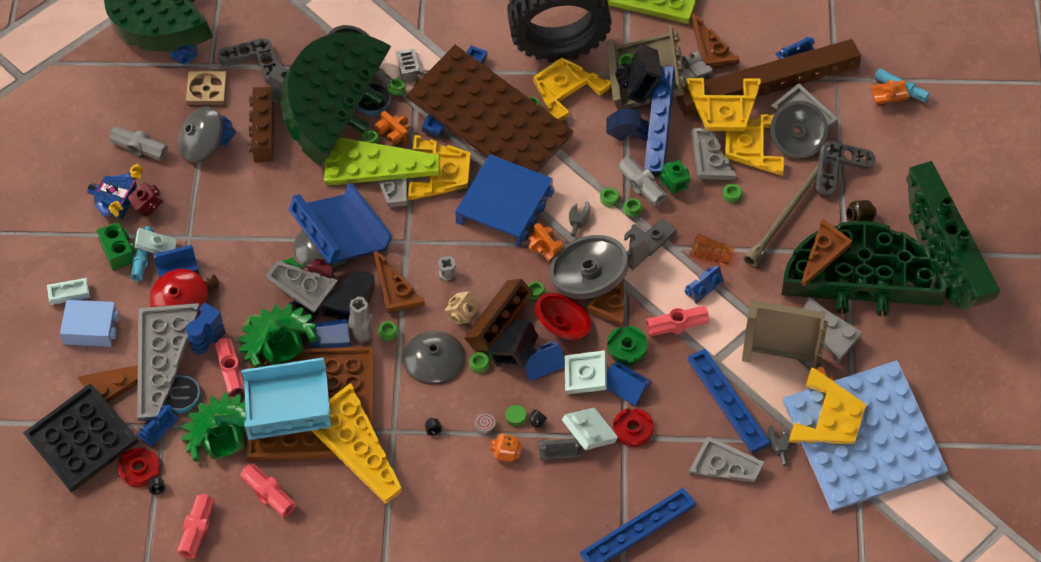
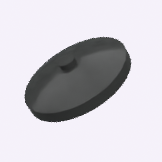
M605 235L585 236L568 243L555 255L550 265V277L556 290L564 296L574 299H590L611 291L624 279L629 268V258L625 247L618 240Z

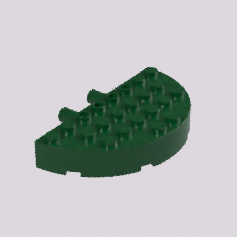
M104 0L105 10L116 34L127 44L136 45L139 49L157 52L179 50L180 46L189 44L191 47L213 38L207 20L192 4L196 0Z
M359 33L329 34L307 45L289 67L281 87L282 98L280 104L282 116L292 139L296 140L302 147V151L318 165L322 166L329 157L346 126L350 125L363 134L369 123L354 115V111L364 97L377 106L382 102L384 95L372 89L370 83L391 48L389 44Z
M929 161L910 167L909 174L906 176L911 213L909 214V221L913 225L917 241L925 247L929 257L933 256L936 260L933 262L935 272H942L943 278L941 280L945 285V297L953 306L965 310L994 301L999 295L1000 289L933 162Z
M849 221L839 223L838 226L834 227L852 240V246L806 286H803L801 281L818 231L808 236L798 245L786 265L781 295L837 299L836 312L841 314L842 307L843 314L849 312V300L877 301L876 313L878 316H882L883 311V317L890 314L889 302L942 306L946 290L941 280L943 278L942 272L936 273L934 270L933 262L936 260L933 256L929 257L925 247L916 239L903 231L899 233L890 229L891 226L868 221Z

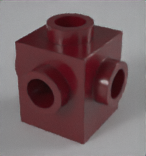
M146 182L139 185L127 197L134 208L146 217L164 202L160 197V190L155 185L150 186Z
M313 259L312 262H309L308 268L304 269L311 273L319 272L321 276L334 279L333 263L324 262V259Z

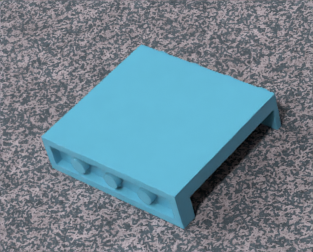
M324 357L242 370L246 406L245 429L248 440L332 427L327 370Z

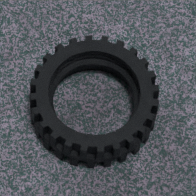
M509 0L510 4H507L513 44L517 45V49L520 52L525 51L526 56H535L536 60L544 58L548 62H553L554 59L572 57L576 59L582 53L584 55L590 53L591 48L596 49L599 47V42H604L607 38L606 34H609L611 30L612 20L608 0ZM558 6H576L588 11L578 21L560 27H543L530 22L539 13Z

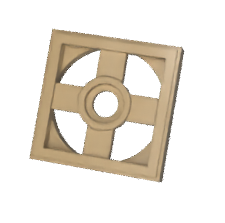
M189 71L186 105H224L226 71ZM195 79H203V84L192 85ZM211 79H219L222 85H212ZM210 87V90L204 91L203 88ZM192 93H200L202 99L195 97ZM213 93H219L215 97L210 98Z

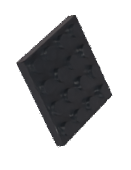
M91 383L23 432L28 441L71 493L139 442L137 437Z

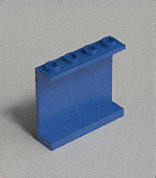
M489 154L455 211L456 223L463 225L466 219H470L516 237V246L520 248L522 242L528 239L530 228L534 227L537 223L538 214L544 211L546 200L548 197L551 198L554 193L553 178Z
M348 183L344 195L306 203L300 194L294 195L288 209L329 264L373 254L374 251H385L388 249L393 237L352 183Z

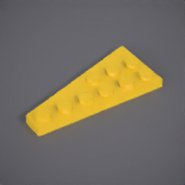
M350 383L329 399L332 427L312 430V432L387 504L402 492V488Z

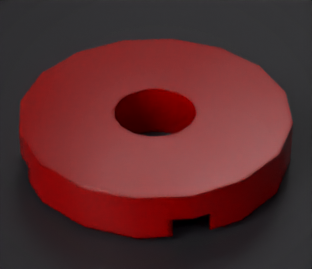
M628 408L616 415L612 430L617 435L619 443L628 447H638L649 442L653 436L654 425L651 416L647 412L635 408V410H629ZM636 424L639 428L633 431L628 426Z
M141 447L125 452L118 463L120 478L131 487L147 486L151 477L155 478L160 472V463L156 454L151 450H145V448ZM137 464L144 465V468L141 470L133 469Z

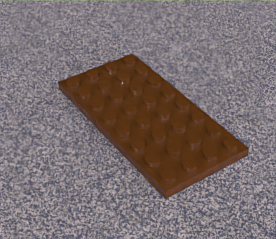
M456 44L406 94L408 100L486 158L490 154L535 172H539L573 135L572 129Z

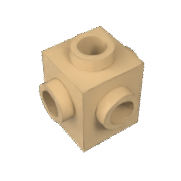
M469 291L461 292L449 300V305L444 311L449 315L450 320L456 324L470 323L475 318V313L481 304Z

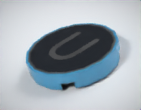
M372 82L370 87L384 95L382 102L377 106L364 97L356 109L360 113H366L367 116H378L383 111H387L391 105V93L387 91L386 86L383 84Z
M175 376L165 406L170 405L173 408L172 412L175 414L191 411L195 405L197 406L201 397L197 382L189 376Z

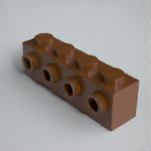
M253 87V95H249V104L252 107V110H249V121L252 122V126H249V137H252V141L248 143L249 153L253 152L254 162H273L274 98L272 87Z
M522 279L507 280L465 335L464 339L476 352L488 351L505 332L531 297L533 291Z

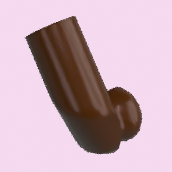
M212 274L206 278L205 283L208 291L218 287L219 280L216 275Z

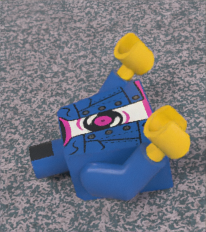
M140 165L132 166L130 172L123 175L105 176L100 185L92 182L89 184L87 192L94 195L96 208L103 217L114 216L121 220L124 218L131 205L127 197L137 188L135 179L140 180L142 178L140 173L144 172Z

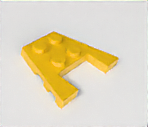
M564 58L559 59L533 76V82L548 112L559 121L569 117V111L560 101L587 84L599 96L612 88L610 80L607 79L605 81L593 72L590 74L584 71L583 67Z
M686 78V86L706 131H745L761 79H743V95H705L704 78Z
M763 114L760 118L751 120L749 118L745 131H726L725 157L774 174L783 175L784 157L763 155V128L770 129L774 115L768 116V114Z
M414 135V151L439 155L440 175L430 176V182H409L408 200L468 188L471 152L447 145V147L439 145L437 141L431 139L427 141L422 139V136Z
M811 367L805 387L823 392L826 396L816 428L794 422L788 442L854 444L866 404Z

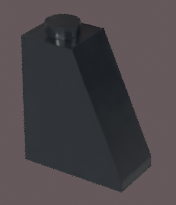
M641 44L632 57L627 98L644 105L662 78L658 50Z
M354 271L322 301V316L338 320L347 319V322H349V305L351 300L363 297L369 304L375 288L374 275L368 272Z
M515 320L488 349L487 352L496 367L524 368L538 339L534 325L529 320Z

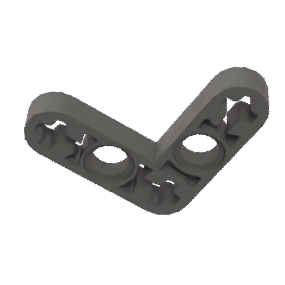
M260 38L224 47L218 52L219 62L223 66L258 59L264 81L270 85L269 71H273L278 63L271 42L268 39ZM242 50L250 51L246 55L240 53ZM266 59L272 60L270 64L263 63Z
M834 141L825 143L820 149L816 180L817 193L822 197H827L835 191L839 163L867 169L876 161L874 153L867 149ZM829 147H831V148H830L831 151L834 152V153H832L831 155H830V151L827 150V148H829ZM845 150L851 152V160L844 157ZM866 156V159L869 160V162L865 163V159L861 158ZM825 164L831 166V174H828L824 171ZM825 183L826 187L829 188L827 191H825V187H822Z

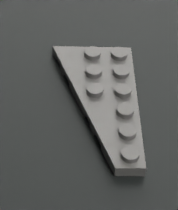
M199 303L139 308L138 421L156 420V416L161 412L162 407L165 406L189 340L186 326L189 322L196 320L200 310Z

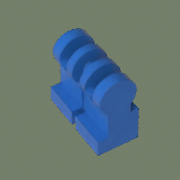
M207 303L200 307L201 314L199 317L189 322L186 326L191 350L197 355L206 353L211 343L215 344L226 333L222 323L221 312Z

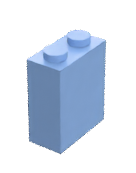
M66 300L60 330L63 345L111 347L112 340L116 339L117 335L115 324L119 322L120 312L116 310L115 302Z

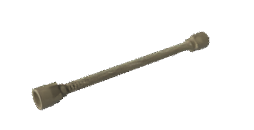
M829 147V148H827V150L830 151V155H831V154L834 153V152L831 151V149H830L831 147ZM818 165L759 244L751 247L743 257L747 265L756 267L765 255V247L817 179Z

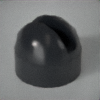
M535 409L529 416L530 424L536 428L541 427L547 420L544 414Z
M437 418L427 419L425 422L426 433L430 436L439 434L442 431L441 422Z
M159 476L151 477L148 481L149 492L154 495L164 492L166 489L164 480Z

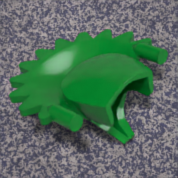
M288 304L283 310L280 309L279 305H274L271 313L266 309H262L261 318L251 316L250 321L252 325L242 326V331L245 335L238 337V341L244 345L239 348V352L247 353L244 359L246 362L251 361L254 368L262 367L258 358L261 352L273 365L295 358L304 350L300 334L306 333L311 343L318 340L314 332L317 329L316 324L309 323L313 319L312 315L303 316L304 309L302 307L293 311L291 304Z
M224 393L220 401L211 396L209 406L199 403V412H190L188 414L192 422L182 425V428L188 433L183 435L181 440L189 442L185 447V451L187 453L191 452L194 462L201 460L198 448L202 444L211 459L230 456L244 447L246 406L245 401L241 403L242 397L240 394H237L230 400L228 393Z

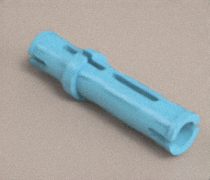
M879 68L875 74L877 75L875 79L883 83H887L888 80H893L894 82L903 80L882 68ZM905 81L909 97L912 96L926 103L930 92L916 86V83Z
M148 226L142 228L148 231L155 232L153 228ZM137 248L136 255L132 260L133 268L130 275L133 281L139 282L143 280L144 270L149 262L148 251Z

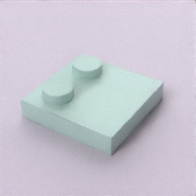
M605 350L565 356V392L567 395L607 390V355Z
M595 408L565 414L562 419L563 423L585 450L615 443L618 438Z

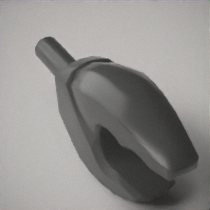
M586 201L582 212L577 211V203L570 209L569 222L573 227L571 233L573 237L576 236L577 229L581 228L590 216L589 201Z
M770 425L768 428L770 446L776 455L781 456L782 465L787 466L785 454L789 453L791 443L788 442L789 434L782 428V438L778 439L775 437L773 425Z

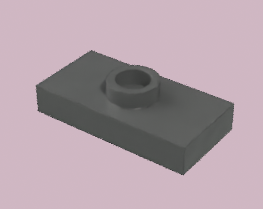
M663 218L646 232L649 235L648 256L656 252L677 232V229Z

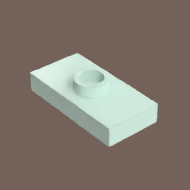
M139 228L134 248L157 254L175 249L177 239Z
M87 278L47 285L50 305L65 303L66 300L90 298Z

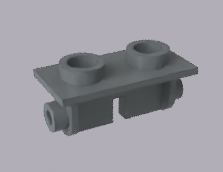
M575 437L574 439L538 441L540 461L582 457V445Z

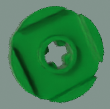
M627 326V328L622 329L618 327L608 336L607 353L613 360L626 366H633L636 362L642 360L647 353L646 336L643 331L634 326ZM630 342L631 347L625 348L623 343L627 344Z

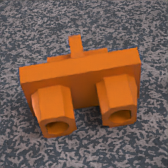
M888 80L887 83L871 86L875 105L877 106L909 99L905 80L896 82Z
M383 111L380 114L381 120L375 124V130L380 135L389 131L387 140L392 146L400 142L403 145L408 143L406 138L409 129L407 125L408 118L404 115L392 117L386 111Z
M540 223L535 224V230L529 237L531 241L529 249L531 252L538 251L548 263L552 262L555 255L564 248V244L561 240L553 241L554 233L550 226L543 228Z

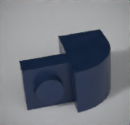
M621 109L606 118V133L620 141L630 134L644 141L648 140L649 122L641 118V111Z

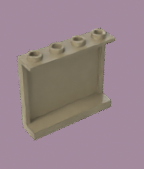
M668 25L669 33L616 46L614 40L606 41L612 95L617 110L642 106V104L627 98V90L619 85L615 76L616 69L619 66V58L627 53L634 55L641 44L658 50L661 67L674 66L673 97L684 95L683 87L686 86L684 76H681L684 68L682 61H679V57H682L681 49L677 46V42H680L678 32L674 31L671 25ZM653 91L644 105L652 103Z
M751 300L742 361L750 362L751 352L813 362L812 368L820 366L828 321H824L825 312Z

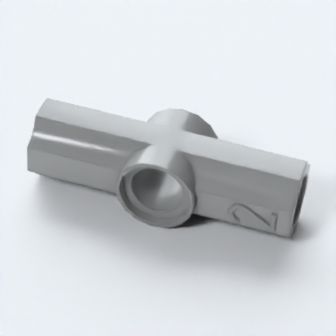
M116 126L110 132L109 141L111 143L127 148L135 156L143 154L161 161L167 155L168 145L150 139L143 131H136L134 133Z
M627 156L618 164V169L630 181L632 189L638 194L642 193L653 206L658 207L667 199V194L655 182L653 174L647 169L643 170L632 157Z
M357 297L351 300L349 305L350 317L348 327L352 329L353 339L356 340L357 344L364 345L371 340L373 314L369 313L368 303L365 301V298Z

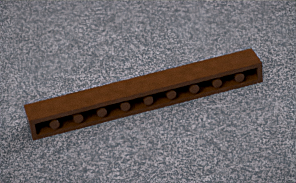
M849 39L705 80L704 94L743 95V79H761L757 96L767 95L770 92L784 90L798 84L802 85L805 82L819 80L847 70H854L860 66L861 54L853 39ZM687 86L683 87L684 95L677 96V102L684 116L698 114Z

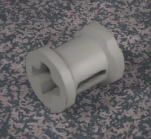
M450 256L441 257L438 261L439 278L445 282L452 281L456 277L455 259Z

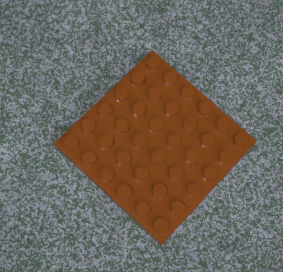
M373 347L307 348L295 358L284 362L291 363L324 357L329 399L351 383L373 427ZM261 352L258 358L262 367L273 365ZM250 361V369H251V368H254V366H253L252 362ZM312 431L247 440L248 461L338 458Z

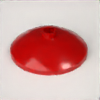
M188 269L169 271L162 275L153 285L149 297L150 307L197 303L201 307L204 303H208V287L203 278L194 271ZM178 290L175 295H172L173 291Z
M546 293L541 295L536 301L535 312L537 318L550 333L566 340H579L586 337L591 329L590 317L584 308L573 299L558 293Z

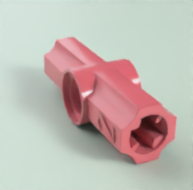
M705 306L687 310L675 308L669 314L646 319L647 330L650 336L669 332L681 334L686 328L709 323L708 310Z
M219 339L215 343V348L229 397H235L237 394L242 396L245 393L244 381L232 339Z
M254 463L248 464L240 474L241 478L254 490V493L262 503H268L281 517H288L293 512L296 503L282 491V487L273 477H268Z
M197 495L191 514L185 518L183 536L177 550L178 554L184 558H196L202 538L207 536L210 524L209 518L215 504V500L209 495Z

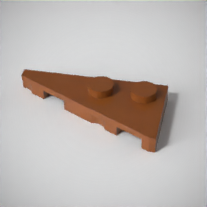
M692 13L691 22L703 62L710 67L739 64V56H734L729 51V46L722 42L721 38L712 29L709 30L699 16Z
M825 219L821 220L801 281L803 286L810 283L852 246V240Z
M374 251V259L387 313L425 306L424 298L417 295L413 287L405 281L404 277L395 268L393 269L387 263V259L383 255L379 254L378 251Z
M624 279L611 291L594 297L588 306V312L622 327L624 322Z
M138 365L77 377V380L83 388L91 383L105 401L109 403L138 384Z

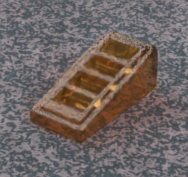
M697 233L692 242L689 255L729 265L734 247ZM722 251L726 252L725 257L721 255Z

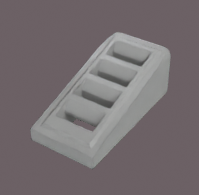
M414 48L396 51L402 81L416 80L417 74H421Z

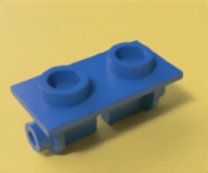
M807 36L796 44L781 48L775 55L782 59L814 50L815 48L812 44L815 41L813 37Z
M719 265L716 268H708L698 277L700 281L695 279L686 286L684 292L687 296H693L695 304L724 281Z
M170 405L163 406L161 412L156 416V420L149 421L136 436L153 447L179 417L172 412L173 408Z

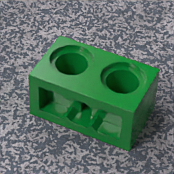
M119 222L96 230L99 242L112 271L132 264L133 255L136 254L133 244L127 241L129 236L126 228L122 229Z

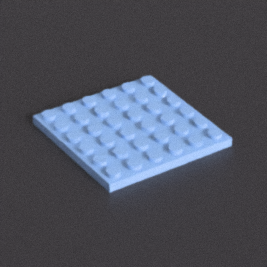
M898 360L834 381L866 404L854 444L801 442L831 512L946 474L948 471ZM808 389L784 397L783 403L793 425L796 422L815 429L826 394Z

